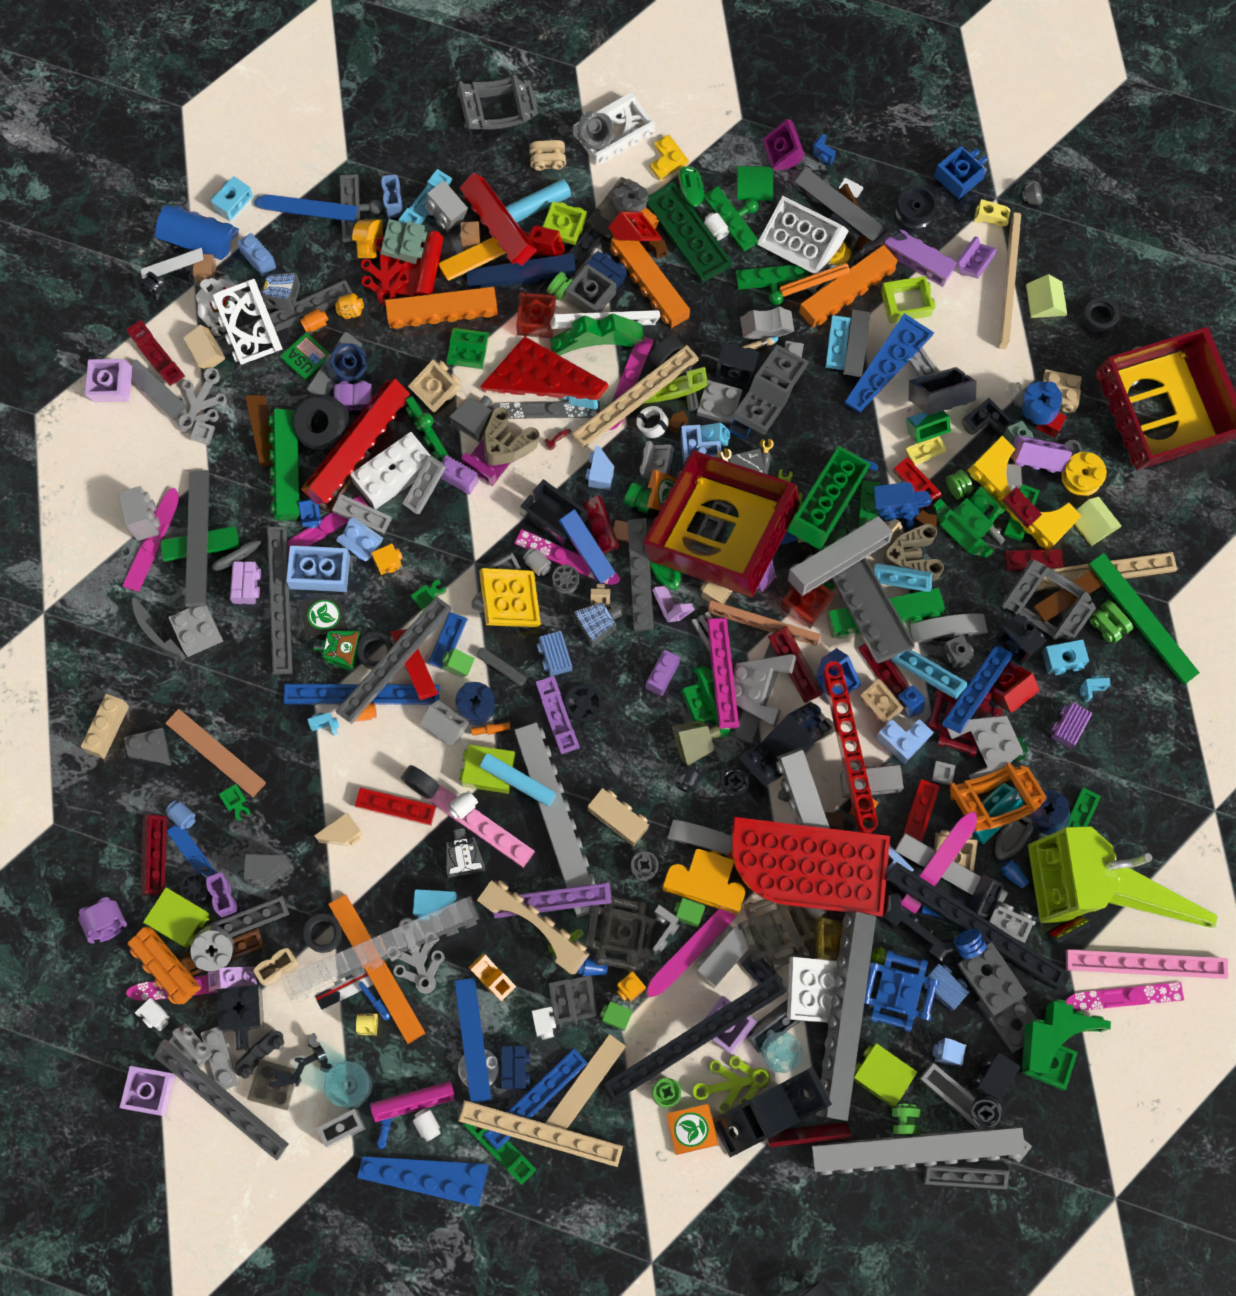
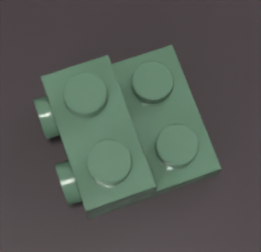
M389 219L380 254L416 264L417 258L422 257L424 249L420 246L421 242L426 240L427 232L424 231L425 226L407 221V224Z

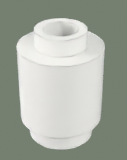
M710 213L705 217L704 224L714 238L721 240L728 235V226L719 213Z
M469 791L461 793L448 804L450 807L448 812L454 819L458 817L461 820L475 808L478 801Z
M423 1109L414 1115L413 1123L421 1138H424L426 1142L441 1134L439 1131L440 1126L431 1110L426 1111V1109Z

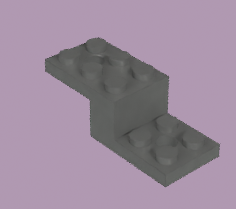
M776 345L755 375L748 394L738 406L732 418L765 435L787 403L792 388L806 369L809 361Z
M991 942L980 955L971 959H965L957 965L980 999L976 1001L977 1005L1010 1054L1024 1046L1025 1025L1033 1022V1020H1037V1018L1022 998L1027 994ZM983 965L991 968L990 976L982 974L981 967ZM1013 1020H1018L1021 1023L1019 1031L1012 1029L1011 1022Z

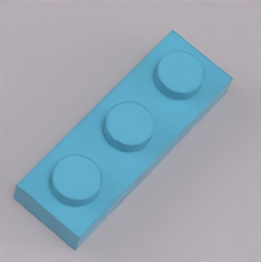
M832 315L825 368L844 370L850 318Z
M878 563L874 567V573L881 584L926 592L931 591L932 572Z

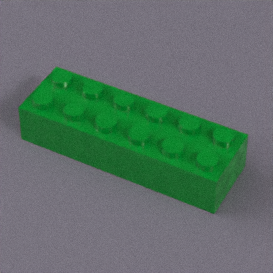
M838 446L795 515L787 532L821 550L863 480L871 463Z

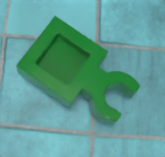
M439 579L433 582L431 588L425 585L411 595V598L422 612L437 595L446 593L445 587L440 590L436 588L441 584Z
M237 784L219 794L229 811L235 809V817L238 821L242 820L240 812L243 810L246 811L248 816L251 815L249 808L244 807L242 804L247 800Z

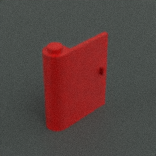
M430 231L427 233L425 242H421L420 246L424 248L422 257L417 258L416 264L408 262L407 267L401 268L389 281V286L391 287L398 279L400 273H407L409 283L402 285L396 291V295L415 297L431 295L433 293L444 239L439 232ZM388 256V270L396 263V258ZM401 260L399 263L404 264L405 261ZM402 277L401 281H405L407 277Z

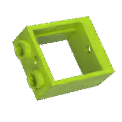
M926 276L883 283L881 294L889 323L899 322L904 313L913 319L930 317L936 305L934 298H931L930 282H927ZM919 289L924 307L898 311L894 293Z

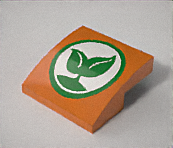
M653 469L648 488H651L652 491L647 507L660 511L662 503L666 502L671 487H674L677 478Z
M709 1104L666 1114L675 1155L719 1145Z

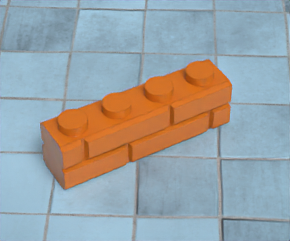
M142 928L128 942L131 948L130 953L136 959H140L143 962V969L147 973L153 974L156 978L154 980L156 985L167 991V998L172 1003L185 1004L201 989L197 981L152 928Z

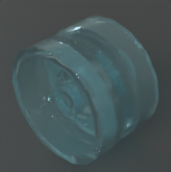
M349 1061L338 1063L332 1067L327 1073L324 1082L325 1094L330 1102L340 1108L350 1110L358 1108L367 1102L373 1086L371 1076L367 1070L359 1064ZM347 1081L351 1083V1087L349 1089H345V1083Z

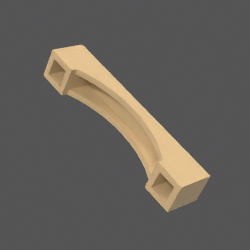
M500 880L498 882L491 881L477 901L491 912L498 913L500 910H506L529 920L541 930L551 943L557 956L555 962L570 974H576L590 955L585 951L587 947L579 941L576 943L570 939L571 935L564 929L558 930L554 926L555 922L550 918L540 916L538 914L540 911L531 904L529 906L523 902L524 898L518 893L514 892L512 894L508 891L509 887Z

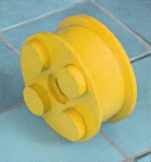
M1076 453L1069 459L1064 472L1061 473L1063 485L1074 495L1089 496L1095 493L1105 481L1106 466L1101 458L1093 453Z

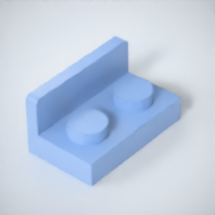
M353 517L349 519L344 533L338 536L336 541L344 548L356 554L358 558L367 561L373 557L372 552L379 549L383 537Z

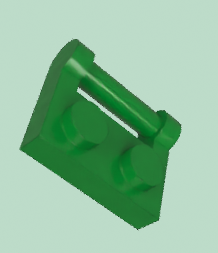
M982 486L969 500L983 514L992 505L994 510L987 517L992 523L999 514H1003L1006 510L1004 504Z

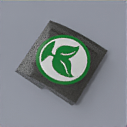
M339 594L317 597L299 603L307 639L325 637L329 631L347 630Z

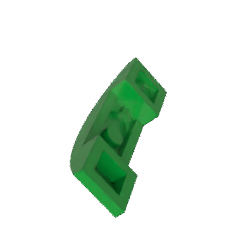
M464 1124L521 1185L536 1171L509 1141L496 1150L483 1135L487 1129Z

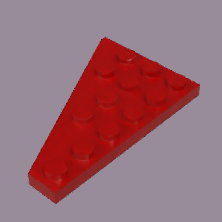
M526 336L521 339L480 386L481 391L484 393L486 391H497L499 394L510 393L513 395H525V393L557 398L572 396L576 397V399L587 398L589 400H598L609 388L606 381Z

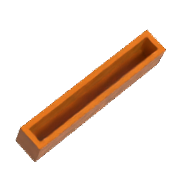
M614 237L611 238L610 250L612 254L618 256L620 263L629 271L632 281L638 283L642 294L650 299L653 309L655 311L659 310L662 321L672 329L687 320L690 315L689 307L639 241H619Z
M884 245L853 266L849 274L838 277L804 301L800 306L799 313L812 328L816 325H822L831 314H837L845 304H851L856 296L865 294L870 286L877 285L884 276L891 275L896 270L895 267L898 260Z
M494 287L385 300L389 328L395 329L402 328L403 326H420L427 323L437 324L443 321L455 322L459 319L472 320L476 317L484 316L488 318L498 315Z

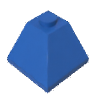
M838 648L821 658L816 674L827 701L828 697L823 679V671L829 662L836 661L841 664L848 694L861 686L850 657ZM828 669L830 675H837L836 670ZM832 688L835 694H842L839 688Z

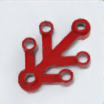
M379 237L375 241V246L380 253L384 237ZM380 254L381 271L372 265L369 259L362 260L361 267L364 271H369L382 282V288L376 285L370 276L363 277L362 284L365 288H370L377 294L378 302L386 306L384 297L389 295L390 297L387 300L395 299L396 291L402 285L409 283L407 273L402 272L391 287L389 286V281L401 268L407 267L408 262L405 261L404 264H400L401 260L397 259L396 263L388 270V256ZM364 264H370L368 267H364ZM402 277H407L405 281H401ZM370 280L371 282L370 284H365V281Z

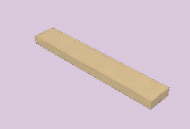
M609 1034L545 1124L567 1130L626 1046Z

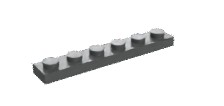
M646 518L628 520L635 632L654 630L650 560L643 543L644 537L648 533Z

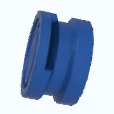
M966 930L954 939V944L959 949L958 952L963 959L974 958L986 949L987 945L981 938L982 935L979 930Z

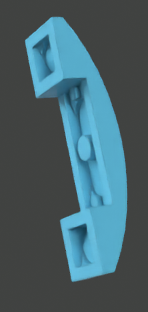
M437 169L428 180L425 189L412 206L406 209L398 222L407 224V221L422 224L429 215L424 206L427 193L443 180L449 186L452 178Z

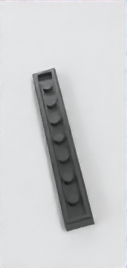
M346 280L297 301L293 312L279 309L269 314L275 332L300 322L304 315L318 308L320 311L335 306L340 296L352 294ZM262 318L238 329L253 336V328ZM261 326L257 328V337H260L259 332L261 334L265 332V329ZM232 332L237 344V342L242 338L238 337ZM225 334L215 339L224 356L235 351L233 344H228Z
M208 470L189 472L186 607L206 606L210 475Z
M286 526L267 527L273 675L292 674L289 586L286 582L288 571Z
M436 596L335 712L352 725L452 610L451 606Z
M166 1039L159 1044L153 1055L157 1060L276 1161L281 1158L289 1145L288 1142Z

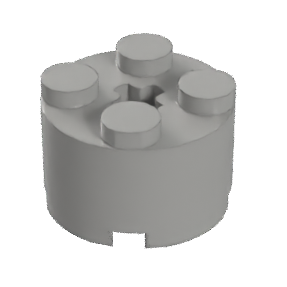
M208 926L200 930L194 937L191 946L193 962L199 969L205 971H217L225 967L229 963L233 952L232 937L219 926ZM210 945H213L215 952H211L209 949Z

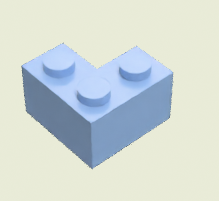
M700 425L681 427L683 468L686 458L691 455L693 450L718 458L717 453L721 451L720 441L702 442Z
M891 719L877 734L876 739L904 765L934 732L920 719L907 732Z

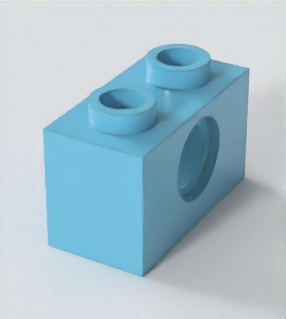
M233 176L225 182L223 188L218 193L213 195L211 204L214 211L231 222L251 200L253 194L248 185Z
M1083 640L1048 646L1042 651L1048 674L1054 673L1059 675L1069 669L1079 671L1084 669V666L1089 662ZM1062 655H1066L1070 662L1064 661Z

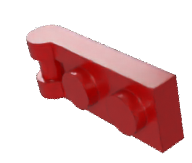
M908 457L894 467L893 472L903 482L911 483L915 492L928 490L932 501L938 500L942 496L935 485Z

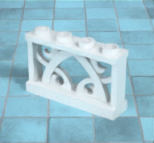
M630 92L596 112L605 113L613 123H626L622 136L614 137L611 145L600 151L593 148L587 149L584 145L583 147L596 165L605 163L614 155L621 154L628 147L635 146L640 140L651 137L655 132V122L651 120L636 100L633 92ZM633 108L638 115L632 116L630 109ZM641 120L645 125L636 129V126H640V123L632 121ZM579 121L578 123L573 125V135L582 144V140H580L577 135V126L580 124Z
M255 279L212 294L214 298L210 300L214 310L218 309L221 316H218L221 327L225 326L228 333L225 334L229 345L233 344L235 351L232 354L236 362L240 361L242 365L282 350ZM248 286L251 289L241 299L234 293V291ZM230 295L238 303L235 305L232 301H228L231 306L226 309L222 305V299ZM247 302L249 306L250 303H254L255 310H248L244 304ZM241 308L250 315H261L262 317L253 328V336L235 327ZM224 313L231 314L229 324ZM261 326L265 329V332L263 334L259 332L260 337H257V328ZM232 332L238 337L242 338L237 342V344ZM250 342H254L255 349L251 355H245L241 352L242 344H246L249 349L251 346ZM258 343L273 344V348L258 353Z

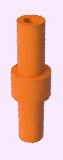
M509 722L501 724L488 723L486 726L471 728L472 736L480 734L493 735L495 732L511 730Z

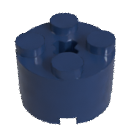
M343 343L329 352L324 367L334 381L350 383L365 372L367 368L366 354L356 344Z
M467 682L457 692L455 699L457 712L469 721L470 725H480L492 718L495 712V699L492 690L487 685L480 682ZM475 701L479 702V704L477 703L475 706L472 705V703H475Z
M1043 790L1047 798L1036 811L1030 814V818L1038 832L1051 835L1067 828L1070 822V809L1066 797L1061 793L1053 790Z

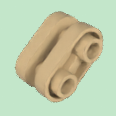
M551 140L536 141L530 144V154L532 155L530 158L531 167L535 170H559L566 165L564 142Z

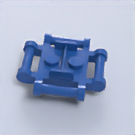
M888 950L885 965L870 962L864 1003L874 1005L871 1022L877 1023L879 1021L905 1028V1031L911 1032L914 1016L931 1021L932 1014L930 1012L936 987H939L940 980L924 976L928 960L922 959L920 961L894 954V951ZM891 962L918 968L919 973L915 974L890 967ZM878 970L883 973L877 997L874 999L870 998ZM922 983L929 984L923 1009L918 1011L916 1008ZM880 1007L907 1014L908 1018L903 1020L879 1013Z

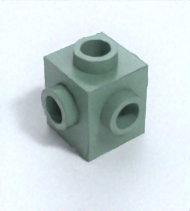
M1023 421L1007 427L1003 434V437L1011 445H1013L1016 435L1034 438L1032 432Z

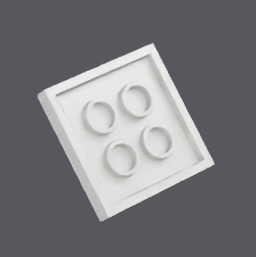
M790 957L787 1019L828 1023L832 1009L831 1000L835 987L834 979L837 973V961Z

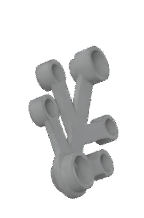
M208 368L205 370L204 378L206 381L197 398L193 391V383L190 380L183 381L182 388L187 394L191 409L188 414L186 409L180 414L178 427L182 432H192L196 421L205 422L209 420L215 422L218 420L219 415L214 409L196 416L200 410L215 405L224 406L227 403L224 394H217L215 397L205 400L212 385L220 380L217 369ZM186 385H191L190 388H185ZM178 395L177 397H179L186 404L184 398ZM224 398L222 402H218V399ZM211 414H216L215 417H210ZM185 423H191L189 426H185Z
M405 918L400 921L399 930L405 934L412 956L400 951L396 946L389 947L387 954L393 959L398 958L415 966L418 975L407 971L402 965L395 966L394 975L399 978L404 977L416 983V988L419 992L428 994L436 987L434 975L440 963L444 961L445 956L441 951H434L431 956L433 961L426 972L424 964L433 945L438 941V935L435 932H428L425 936L426 942L420 952L414 936L416 924L413 920ZM405 923L410 924V927L407 930H404L403 925ZM431 934L435 935V940L432 942L428 940ZM392 949H397L395 956L391 955ZM440 953L441 959L436 961L435 955ZM398 968H403L401 975L397 974ZM427 979L429 981V985L427 987H423L422 982Z

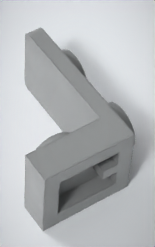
M660 905L654 912V915L657 916L655 919L662 925L667 923L669 927L653 948L652 952L654 954L658 950L662 952L668 943L666 941L668 935L671 934L673 936L679 927L677 924L679 918Z

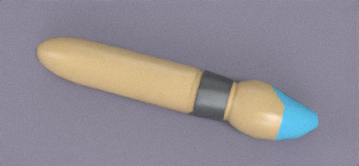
M767 337L764 340L742 347L756 350L776 343L778 337Z

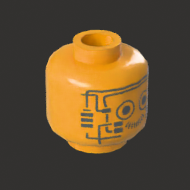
M354 293L340 296L338 302L335 303L338 315L344 319L358 317L361 315L362 309H364L362 298H358Z

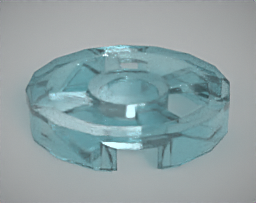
M780 1031L766 1038L762 1045L761 1053L767 1067L778 1073H787L799 1065L803 1051L801 1043L795 1036L788 1032ZM782 1036L781 1044H778L776 1037ZM797 1045V1053L791 1052L790 1048ZM767 1051H772L774 1057L768 1060ZM786 1060L789 1068L782 1069L781 1061Z

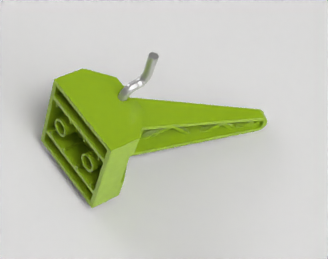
M1092 827L1064 828L1028 844L1040 923L1066 922L1088 912L1103 909L1108 903L1203 927H1216L1218 918L1216 914L1129 868L1150 862L1152 860L1151 854L1147 853L1137 858L1116 861L1113 846Z

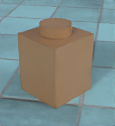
M461 222L462 249H469L480 244L479 222Z
M203 254V260L194 263L193 275L196 282L201 283L204 279H215L217 263L214 255Z

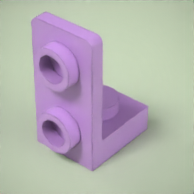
M661 586L652 589L667 622L680 621L694 611L692 603L683 604L681 602L675 605L668 588Z
M226 967L217 971H208L209 992H216L217 989L257 985L256 975L253 972L255 967Z

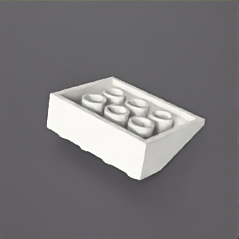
M782 196L757 245L816 274L824 268L840 248L848 230L844 226Z

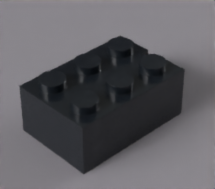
M953 367L909 380L908 400L926 414L934 415L937 412L950 410L953 407L967 405L970 402L976 401L977 381L969 375H965L959 368Z
M544 479L533 490V496L530 494L520 506L521 516L564 547L569 543L570 538L558 520L572 510L577 512L583 523L588 520L587 510Z

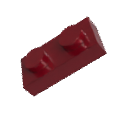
M1017 487L1001 500L1026 528L1030 527L1042 515Z

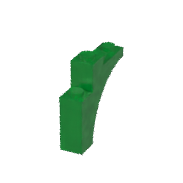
M614 313L601 320L584 315L571 322V328L551 338L550 344L551 351L561 356L577 349L596 345L633 347L644 341V334L641 323Z
M1057 999L1047 1004L1045 1021L1033 1020V1022L1025 1025L1022 1074L1037 1077L1049 1075L1050 1066L1056 1052L1068 1038L1081 1032L1102 1033L1111 1029V1021L1104 1020L1102 1016L1093 1015L1088 1017L1083 1012H1073V1005L1066 1004L1064 1000Z

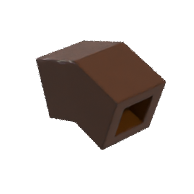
M664 240L649 242V249L655 252L657 259L667 256L668 250Z
M680 411L673 414L667 429L678 434L682 426L688 425V418L685 412Z
M924 510L914 520V523L918 526L925 524L937 526V515L928 514Z

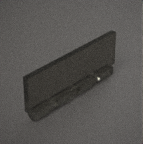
M620 177L605 199L596 208V211L587 220L592 229L609 239L612 236V231L608 227L620 213L613 205V190L634 182L629 178Z

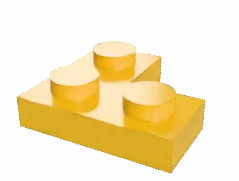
M669 134L654 142V147L662 157L652 162L650 169L659 181L689 163V159Z

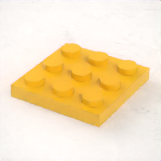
M482 568L479 571L486 625L538 627L541 625L534 571Z

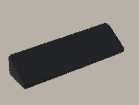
M788 999L758 1021L746 1036L758 1053L801 1021L787 1019Z

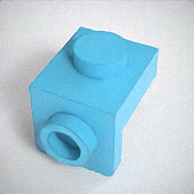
M722 423L701 426L702 442L720 441L723 446H728L730 432Z
M1093 676L1091 679H1086L1080 686V695L1083 697L1084 702H1089L1092 699V691H1105L1110 686V678Z
M330 712L326 714L317 713L308 719L312 731L330 726L333 735H338L336 729L340 727L337 717L333 718Z

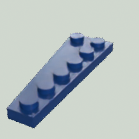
M904 313L844 404L860 413L929 341L934 332Z
M362 1157L357 1178L479 1207L489 1165Z

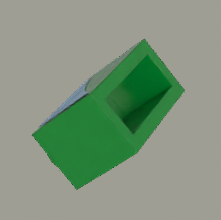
M944 410L934 415L922 412L906 418L908 434L917 444L951 432L950 416Z

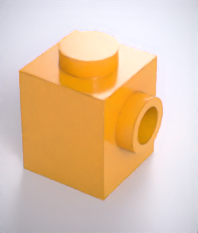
M393 544L372 552L374 562L381 575L387 572H395L402 566L400 559H403L399 548L395 549Z
M631 972L617 984L619 989L617 993L624 1001L627 999L630 1003L646 989V986L634 972Z

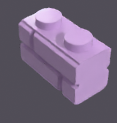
M233 562L230 591L232 603L256 604V598L260 596L257 580L261 579V569L258 568L255 562Z

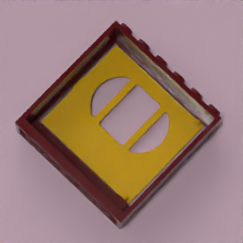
M1208 327L1111 356L1096 369V377L1103 387V395L1109 402L1110 412L1115 417L1117 429L1121 432L1124 439L1123 444L1128 449L1131 464L1135 467L1136 471L1236 438V393ZM1141 379H1152L1163 385L1161 388L1132 397L1128 396V390L1131 385ZM1166 392L1176 415L1140 426L1131 403ZM1178 421L1175 433L1167 439L1155 440L1145 436L1143 431Z
M693 450L691 455L686 458L682 472L678 473L674 487L670 488L666 502L662 503L658 517L654 518L650 532L646 533L643 543L650 562L753 598L800 505L797 484ZM711 500L727 501L737 509L739 517H734L701 505ZM697 511L736 524L726 544L686 531ZM683 538L721 551L710 556L693 554L685 547Z

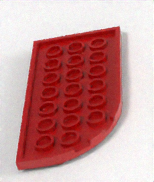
M738 817L733 818L731 849L735 867L744 883L760 897L782 905L883 916L890 836Z

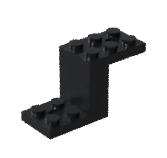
M809 702L789 713L760 744L744 752L739 759L767 787L783 777V774L779 773L776 762H778L777 756L796 749L803 750L806 756L819 742L835 733L833 721L825 717L818 705Z
M812 1066L715 1117L713 1122L731 1158L831 1106L832 1103ZM804 1090L807 1091L809 1098L805 1096ZM734 1127L737 1129L738 1135L735 1133Z

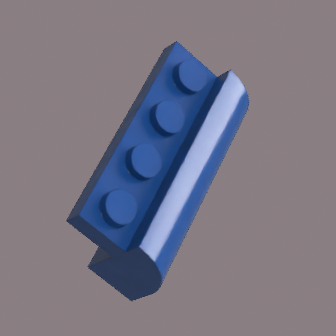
M165 205L157 220L155 238L193 251L202 248L203 254L214 255V258L222 260L229 255L231 240L238 236L239 228L234 227L230 223L216 221L213 217L202 216L195 211H187L181 206L171 207Z

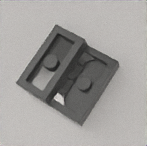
M591 976L549 983L556 1024L598 1016Z

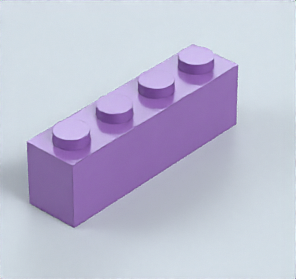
M904 230L900 231L907 236V239L898 241L891 236L885 241L884 246L894 255L898 262L922 276H926V278L941 287H944L957 265V262L951 257L939 253L937 249L927 246L920 239L908 235Z

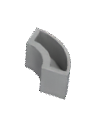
M776 307L768 311L751 310L746 315L740 317L744 338L766 339L767 337H780L794 331L792 313L782 307Z

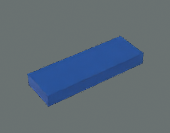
M449 612L428 665L447 671L442 669L444 663L442 658L447 651L456 649L468 621L466 617Z

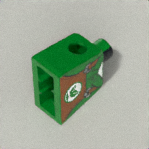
M329 631L326 641L315 639L314 650L323 652V659L326 663L354 672L357 660V645L361 639L360 632Z

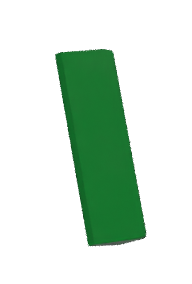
M235 526L208 531L207 553L239 547V536ZM187 535L161 540L163 561L187 557Z

